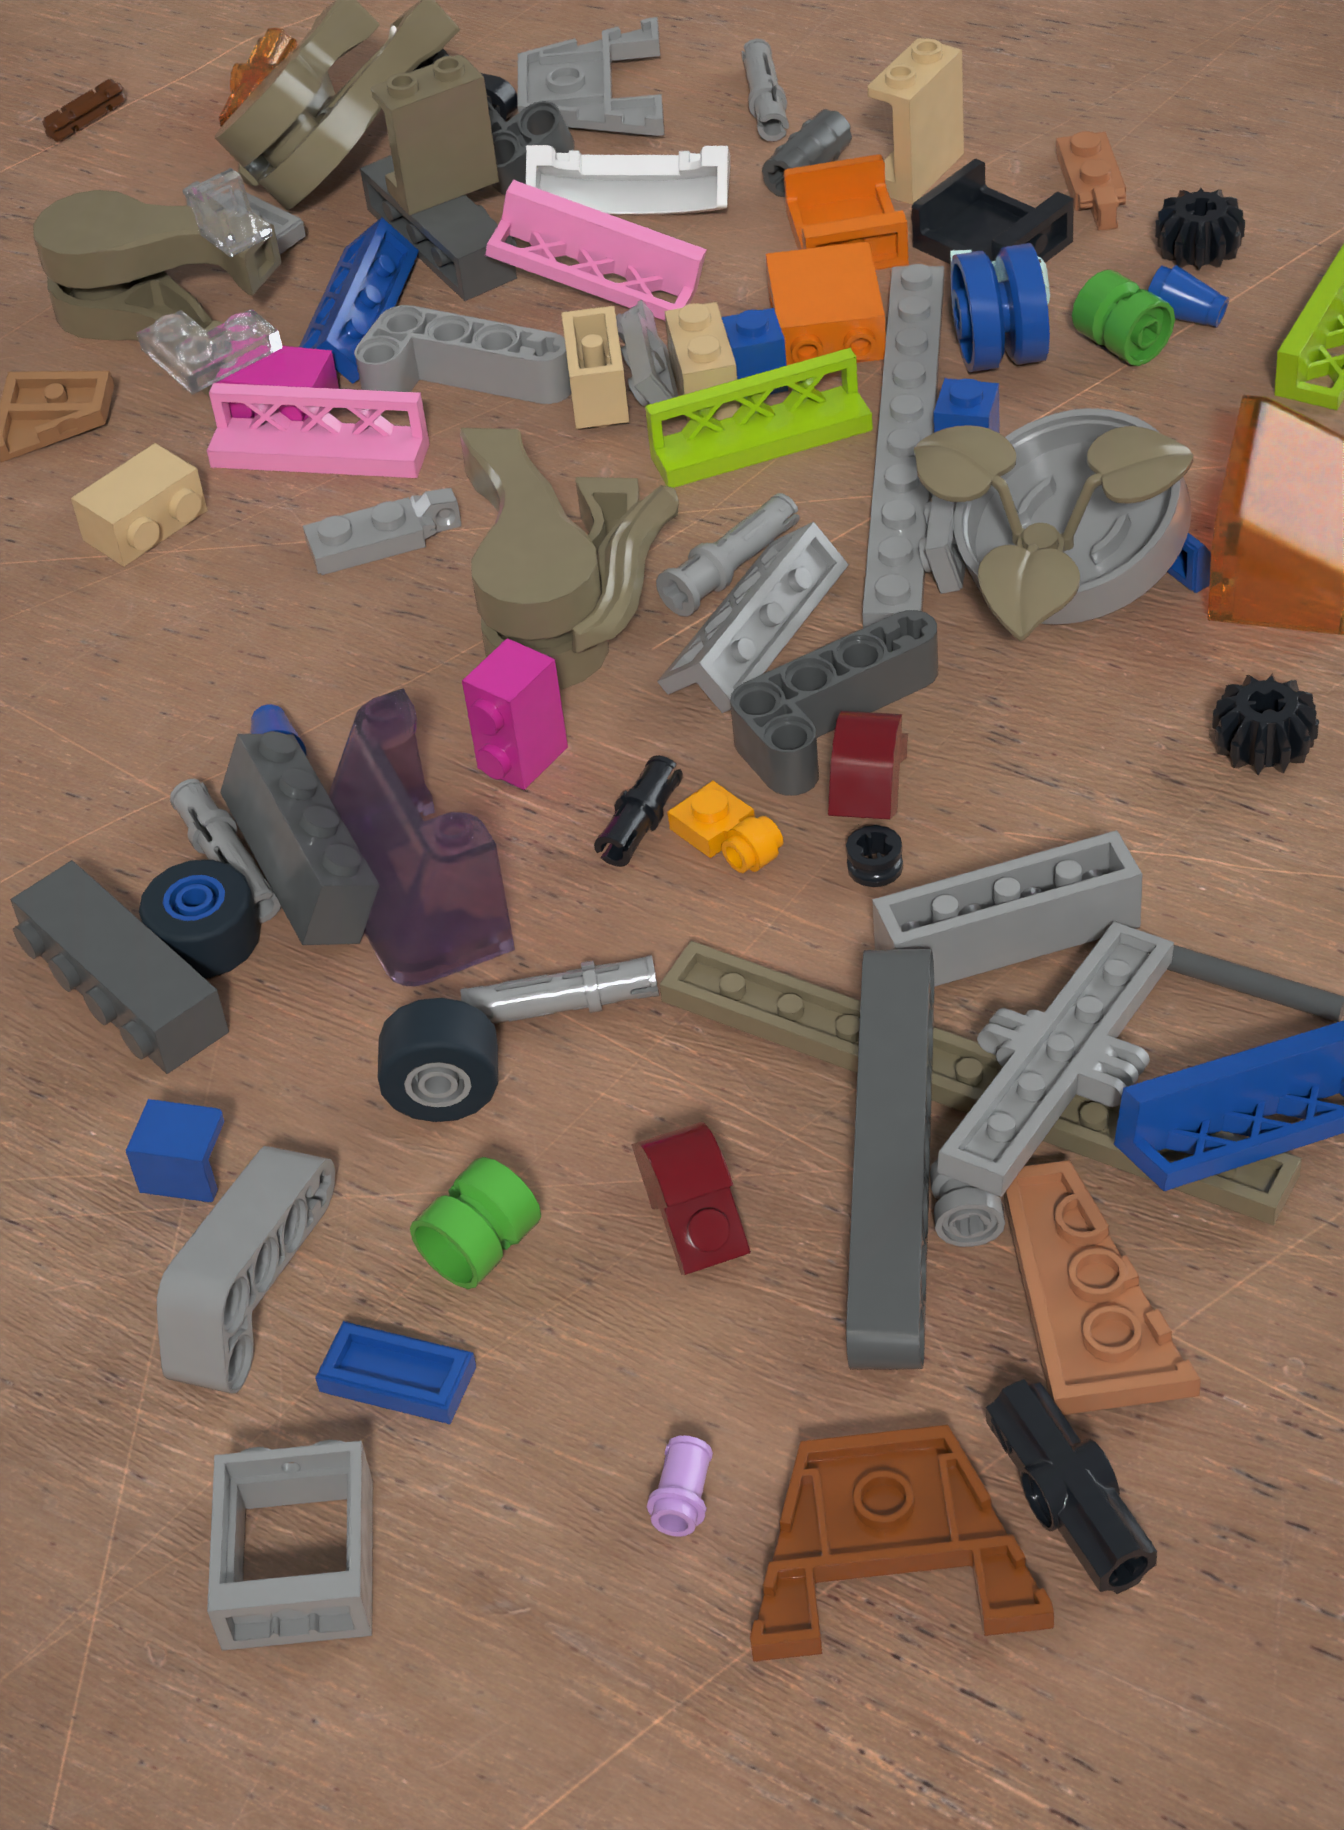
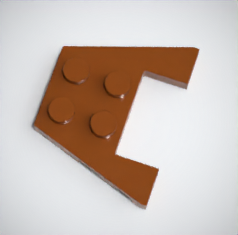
M949 1425L800 1441L780 1518V1533L772 1562L768 1564L763 1584L764 1595L758 1619L754 1620L750 1634L753 1662L822 1654L814 1586L820 1582L972 1566L984 1636L1054 1628V1610L1051 1599L1045 1589H1039L1026 1567L1024 1553L1014 1536L1007 1534L991 1507L990 1495Z

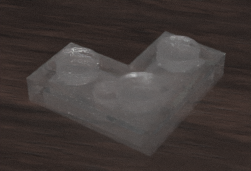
M253 309L229 317L225 323L209 331L204 330L192 318L180 310L174 314L160 317L153 325L137 332L142 351L192 395L283 348L278 330Z

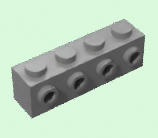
M1116 830L872 899L875 950L932 949L935 986L1101 939L1113 922L1134 929L1140 928L1142 872Z

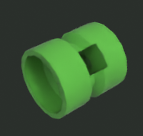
M1107 269L1098 272L1090 278L1080 290L1074 302L1072 321L1073 326L1084 336L1099 345L1106 346L1110 352L1129 364L1140 366L1150 362L1165 347L1173 332L1175 315L1174 309L1168 302L1148 290L1140 289L1135 282L1117 271Z
M486 1157L475 1159L455 1179L453 1186L448 1190L449 1196L437 1197L410 1226L412 1241L427 1263L443 1278L456 1286L466 1289L476 1288L501 1262L503 1257L502 1249L507 1250L511 1245L518 1244L539 1223L541 1218L540 1206L532 1191L523 1180L505 1165Z

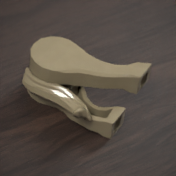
M335 0L316 18L310 32L290 55L265 77L252 94L229 117L215 135V139L239 162L238 178L243 183L252 186L261 184L286 210H289L311 193L337 167L382 108L373 99L371 87L387 81L388 78L395 74L412 72L421 62L438 53L461 29L435 0H420L391 24L387 42L335 95L328 74L329 68L336 60L365 41L380 26L357 0Z
M93 190L72 194L55 201L44 209L33 224V236L42 269L47 275V288L56 321L65 332L79 338L135 340L164 346L173 352L184 364L193 383L209 398V392L212 387L211 379L234 341L231 327L221 321L212 320L196 298L178 285L165 273V270L191 264L220 265L230 274L239 288L248 295H254L281 264L273 224L261 219H247L238 214L211 211L192 206L145 204L117 191Z
M461 428L460 439L465 473L475 490L488 499L499 513L494 526L489 530L471 559L472 582L477 611L481 616V631L486 657L508 638L555 659L559 690L583 682L601 668L609 652L608 640L614 639L627 626L638 609L644 581L645 559L649 548L662 527L678 515L679 499L676 490L669 486L660 485L640 501L638 478L576 477L580 517L586 529L590 532L587 535L585 531L567 518L551 484L527 456L522 444L521 431L518 429Z

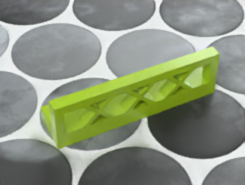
M1344 244L1277 351L1274 396L1333 410H1338L1344 400V354L1332 357L1327 349L1344 345ZM1328 375L1335 384L1332 388L1306 382Z
M851 348L645 406L650 456L666 486L672 488L873 431L872 412L858 392L857 360ZM841 370L842 386L825 391H819L814 388L825 374ZM787 385L793 389L782 403L772 406L764 403V400L776 388ZM734 400L742 403L740 408L730 418L717 420L712 417L723 403ZM681 415L691 418L681 432L663 436V420Z

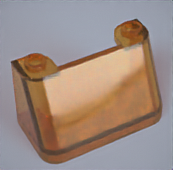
M1243 395L1214 524L1208 620L1344 635V435L1269 397Z

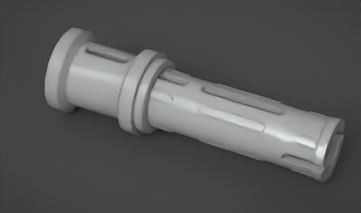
M783 493L775 494L762 507L734 526L714 543H701L690 550L687 561L677 568H668L660 573L656 580V587L664 604L672 612L680 616L688 617L696 612L700 606V600L712 591L720 592L728 587L732 581L734 571L739 566L750 560L780 534L799 522L800 515L793 514L799 511L795 502Z

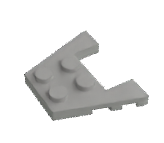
M658 17L640 20L641 29L621 34L619 27L603 30L601 40L577 46V41L574 38L518 53V113L535 102L548 101L558 107L567 127L654 136L664 135L662 94L612 99L611 61L660 56Z

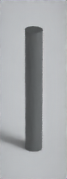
M1174 945L1172 963L1167 968L1169 971L1335 1022H1340L1343 1018L1344 996Z

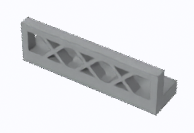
M815 522L776 539L768 545L657 681L668 695L697 683L721 713L731 710L730 699L735 688L744 682L762 675L849 565Z

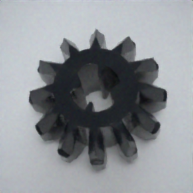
M1201 187L1198 192L1190 193L1186 190H1180L1178 197L1164 199L1163 208L1159 211L1158 220H1156L1155 237L1158 238L1157 246L1162 249L1163 259L1176 260L1180 268L1187 265H1195L1199 270L1203 265H1212L1216 268L1221 267L1223 260L1236 258L1237 250L1241 246L1242 237L1245 236L1243 210L1238 208L1237 198L1224 197L1222 190H1216L1211 193L1204 192Z
M1273 673L1267 680L1258 681L1252 676L1246 675L1242 685H1226L1224 695L1217 701L1216 709L1213 710L1212 728L1215 729V743L1218 746V754L1230 756L1234 768H1240L1248 764L1254 766L1258 775L1264 767H1273L1284 774L1290 762L1296 764L1304 763L1310 748L1314 747V739L1318 737L1319 720L1316 719L1317 711L1313 703V694L1300 691L1297 680H1290L1285 683L1276 682Z

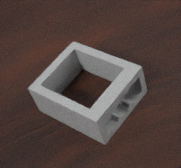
M324 1440L311 1446L281 1449L252 1447L240 1453L214 1455L207 1612L221 1650L372 1636L373 1480L362 1441L342 1442L339 1440ZM347 1499L346 1571L243 1581L246 1509Z

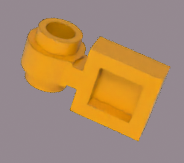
M713 780L667 811L670 830L710 859L722 851L729 865L739 873H745L749 869L753 872L759 871L777 858L778 849L783 846V836L777 825L766 816L755 818L752 807Z

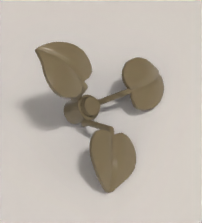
M955 426L945 428L925 437L914 447L917 475L923 486L936 497L950 502H966L982 497L991 486L998 491L1012 530V542L1016 545L998 546L985 555L979 565L978 583L983 598L993 615L1019 641L1026 639L1043 621L1063 609L1074 598L1079 589V569L1072 558L1064 553V551L1074 547V535L1094 490L1102 485L1106 497L1116 503L1142 502L1163 493L1177 483L1188 472L1193 463V454L1189 448L1157 431L1137 426H1124L1105 432L1091 444L1087 452L1088 466L1096 474L1089 476L1085 481L1064 533H1059L1054 526L1047 523H1034L1026 529L1022 528L1008 484L1001 478V476L1015 467L1016 451L1012 444L998 432L980 426Z

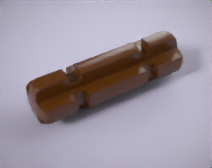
M108 79L95 87V93L91 89L62 106V113L56 110L44 117L42 123L48 138L61 142L73 135V128L77 132L106 115L108 112L106 108L112 111L124 104L126 98L122 85L112 79Z

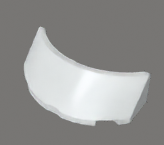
M526 145L527 185L610 215H670L707 212L727 208L730 177V152L728 146H704L701 148L700 153L679 151V155H581L580 151L569 150V153H555V149L549 145Z

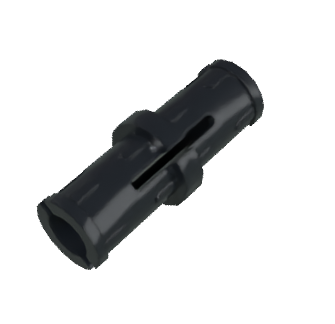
M661 755L649 758L634 786L628 792L624 790L620 794L614 805L615 814L594 843L596 853L602 852L607 843H610L600 857L603 861L617 867L627 865L648 830H656L664 816L663 807L683 779L681 769L675 770L670 779H667L677 765L673 760Z

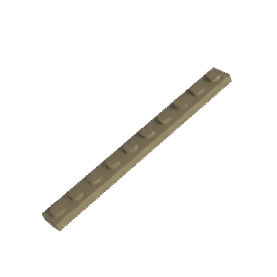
M694 941L689 942L659 984L662 1002L858 1073L861 1001ZM934 1027L932 1101L968 1114L1003 1067L997 1061L996 1055L983 1050L977 1042ZM1075 1095L1043 1139L1044 1142L1152 1181L1114 1145L1120 1105L1109 1107ZM1224 1131L1208 1135L1236 1142L1246 1139ZM1170 1149L1158 1151L1170 1163L1194 1155ZM1284 1152L1173 1189L1274 1226L1300 1177L1302 1158Z

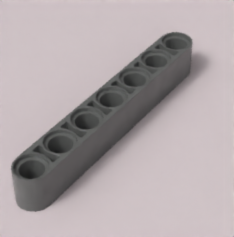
M932 949L864 950L846 1327L847 1358L850 1370L923 1369L935 993Z

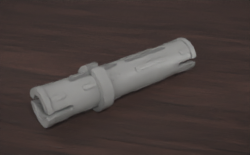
M753 39L743 46L745 51L741 52L750 89L748 97L749 109L751 114L757 119L759 135L767 141H777L787 134L785 128L789 129L785 113L787 99L785 91L778 85L771 46L763 39Z
M188 779L178 784L171 792L170 803L188 827L187 835L191 845L199 853L205 854L208 859L230 864L241 872L251 889L260 924L269 921L277 914L281 905L254 859L236 835V822L226 810L218 808L203 782L200 783L198 779Z
M652 955L596 966L594 960L581 962V968L566 972L460 989L461 1001L481 1010L493 1024L589 1008L590 1013L603 1011L602 1005L659 996Z

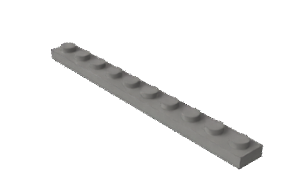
M912 264L907 267H892L862 612L863 628L905 610L923 612L925 571L920 559L919 542L921 538L927 537L928 529L925 522L924 506L926 502H930V493L923 486L917 475L914 447L922 439L934 433L933 412L937 403L944 298V266Z

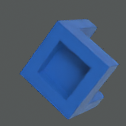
M148 1099L126 1148V1154L139 1193L203 1202L214 1201L218 1187L209 1158L224 1124L221 1109Z

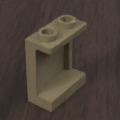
M463 55L439 58L432 65L410 73L395 74L388 78L387 81L371 87L373 99L381 106L385 114L394 172L385 175L387 190L409 216L499 182L484 76Z

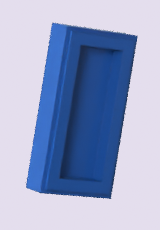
M343 1321L315 1379L319 1392L451 1424L474 1374L476 1362L473 1352Z

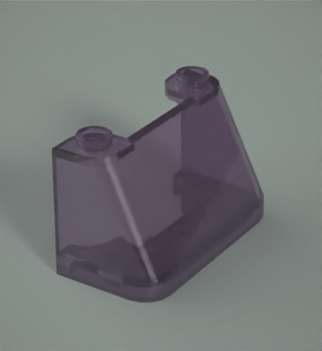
M404 688L373 698L357 711L328 795L380 884L364 933L389 978L400 985L415 987L431 983L515 950L497 846L484 823L476 816L461 812L446 813L424 821L420 815L421 812L423 816L435 813L432 795L425 785L415 735L418 726L415 707Z

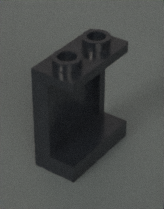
M975 158L913 203L911 212L913 248L951 265L950 251L972 250V252L983 250L991 261H995L1000 248L1031 243L1036 250L1037 256L1046 263L1073 242L1074 198L1057 191L1034 208L989 188L985 183V162Z

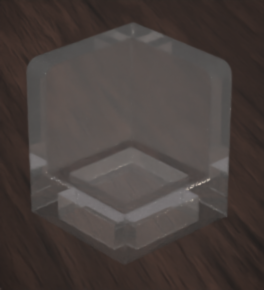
M232 168L187 190L200 235L229 257H233L273 235L270 224L252 212L242 177Z

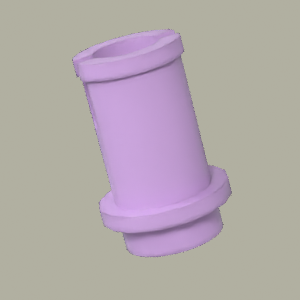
M676 1436L671 1438L668 1445H666V1457L659 1488L649 1495L647 1510L652 1516V1525L658 1531L670 1536L680 1537L691 1534L695 1530V1526L704 1521L706 1506L701 1497L709 1461L711 1462L713 1452L711 1447L703 1440L692 1436Z

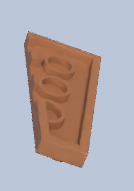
M1066 1160L1024 1166L1003 1194L1048 1392L1062 1414H1075L1199 1396L1200 1377L1189 1359L1184 1361L1172 1341V1330L1160 1310H1153L1139 1286L1138 1273L1127 1255L1121 1256L1109 1236L1108 1223L1071 1161Z

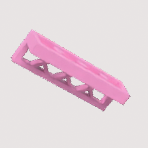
M513 180L506 191L502 220L487 243L485 256L628 308L634 307L638 304V301L642 300L652 311L654 317L665 321L664 311L682 308L690 304L698 288L707 249ZM510 235L529 242L531 247L518 248L505 243ZM568 256L576 259L579 264L568 266L557 262L555 257ZM615 273L625 277L627 282L615 283L606 280L603 275ZM662 290L678 296L675 304L654 297L651 292Z
M213 383L209 392L217 425L207 449L211 468L417 478L430 445L421 393ZM228 402L244 403L256 412L257 415L253 419L232 418ZM281 405H294L309 417L305 421H291L277 409ZM333 407L347 408L358 416L360 420L356 424L342 423L331 415L329 411ZM385 410L408 411L410 426H394L382 417L381 414Z

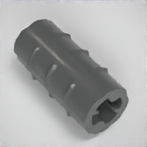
M823 109L811 120L809 119L804 122L801 129L791 134L784 145L782 144L777 147L774 154L762 167L764 183L769 190L776 196L785 197L783 173L786 169L837 160L841 152L852 140L851 127L846 118L837 111Z

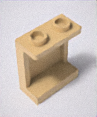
M916 39L867 86L868 97L887 102L892 106L894 151L884 160L885 183L889 196L892 199L912 205L964 154L962 49L941 44V42L935 39Z

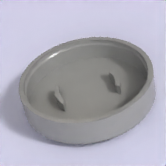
M1085 408L1068 410L1042 417L1007 435L1005 438L1012 444L1016 451L1017 459L1015 467L1001 476V478L1008 484L1022 528L1026 529L1034 523H1047L1054 526L1059 533H1064L1085 481L1089 476L1096 474L1088 466L1087 452L1091 444L1099 436L1112 429L1124 426H1137L1154 431L1157 430L1143 420L1127 413L1108 409ZM1184 477L1163 493L1137 503H1116L1111 501L1104 494L1102 485L1094 490L1074 535V547L1064 551V553L1072 558L1079 569V589L1074 598L1063 609L1041 624H1072L1112 613L1145 594L1167 573L1180 554L1190 528L1191 499ZM993 486L980 498L972 501L956 502L954 512L955 541L962 559L980 592L978 569L984 556L998 546L1016 545L1012 542V530L999 493Z

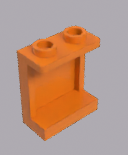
M877 154L789 168L784 171L786 214L798 250L869 242L875 270L909 265L907 220L903 210H894L886 188L885 162L882 155Z
M869 242L766 253L770 307L775 310L785 339L786 366L847 348L852 349L856 355L857 363L884 359L886 344L885 314Z

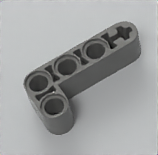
M442 48L438 53L421 62L413 71L432 65L439 58L449 55ZM488 102L499 182L492 185L502 195H506V191L513 180L526 184V145H549L555 149V153H569V150H574V139L558 107L552 102H535L524 108L507 122Z
M918 610L898 612L744 682L735 688L731 694L730 705L734 746L739 755L763 782L778 794L796 796L814 788L819 780L817 738L835 730L841 711L871 713L921 690L935 681L938 676L936 621L929 614Z

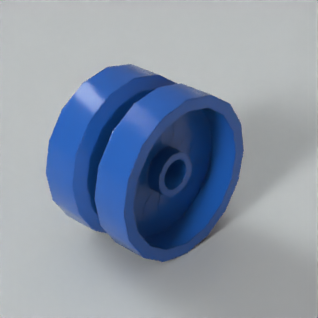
M1027 243L1000 248L994 266L983 250L953 255L950 275L953 316L960 352L968 372L999 368L1005 350L1016 365L1045 361L1049 353L1050 341L1049 311L1042 269L1033 245Z

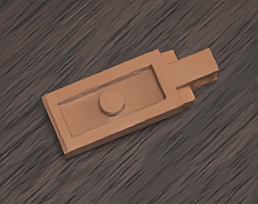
M1083 131L1073 136L1056 138L1057 159L1070 197L1074 198L1075 211L1091 209L1098 231L1118 228L1117 207L1126 203V186L1106 132L1094 133Z

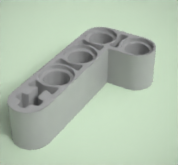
M400 305L385 310L354 351L362 390L411 392L419 380L539 404L558 403L572 394L565 338L557 333L412 305Z
M270 1146L262 1147L174 1257L162 1276L157 1294L156 1309L161 1367L166 1379L230 1394L237 1393L243 1387L253 1359L252 1311L327 1210L335 1185V1167L331 1159Z

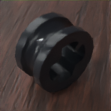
M878 825L865 826L854 831L848 837L846 843L849 876L855 882L868 887H881L894 882L903 870L901 837L894 830ZM872 854H877V858L873 859Z

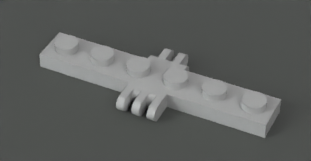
M1113 922L1045 1013L1033 1009L1023 1015L1006 1008L998 1009L991 1017L989 1024L985 1025L978 1034L977 1041L983 1050L996 1055L997 1061L1003 1068L940 1149L937 1173L1002 1197L1075 1095L1109 1107L1120 1105L1123 1088L1135 1084L1138 1076L1149 1064L1150 1059L1148 1053L1143 1048L1117 1039V1037L1172 963L1174 942Z

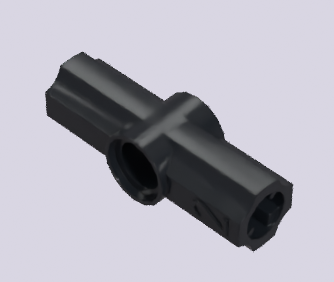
M1023 1379L1003 1388L994 1402L986 1407V1423L1019 1470L1024 1495L1037 1520L1048 1531L1059 1530L1099 1592L1108 1590L1118 1594L1139 1584L1143 1576L1157 1565V1550L1120 1498L1116 1475L1103 1450L1091 1438L1083 1441L1080 1440L1041 1382L1028 1383Z

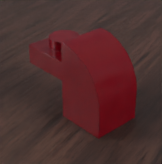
M841 711L839 713L831 756L828 816L890 820L897 813L900 763L907 758L908 733H901L902 714Z
M698 1122L631 1144L651 1207L661 1211L681 1275H687L751 1253L730 1187L734 1185L715 1137L704 1122Z

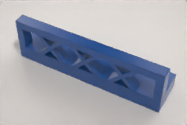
M381 217L344 248L299 346L301 348L332 350L335 369L352 384L359 379L354 353L356 346L385 310L396 305L419 252L413 244L384 218Z
M1344 1021L1124 1087L1114 1145L1163 1191H1167L1344 1133V1106L1318 1101L1336 1094H1341L1344 1097ZM1281 1114L1305 1120L1291 1124L1264 1117ZM1224 1131L1248 1136L1249 1138L1236 1142L1208 1135ZM1170 1149L1194 1155L1170 1163L1158 1151Z

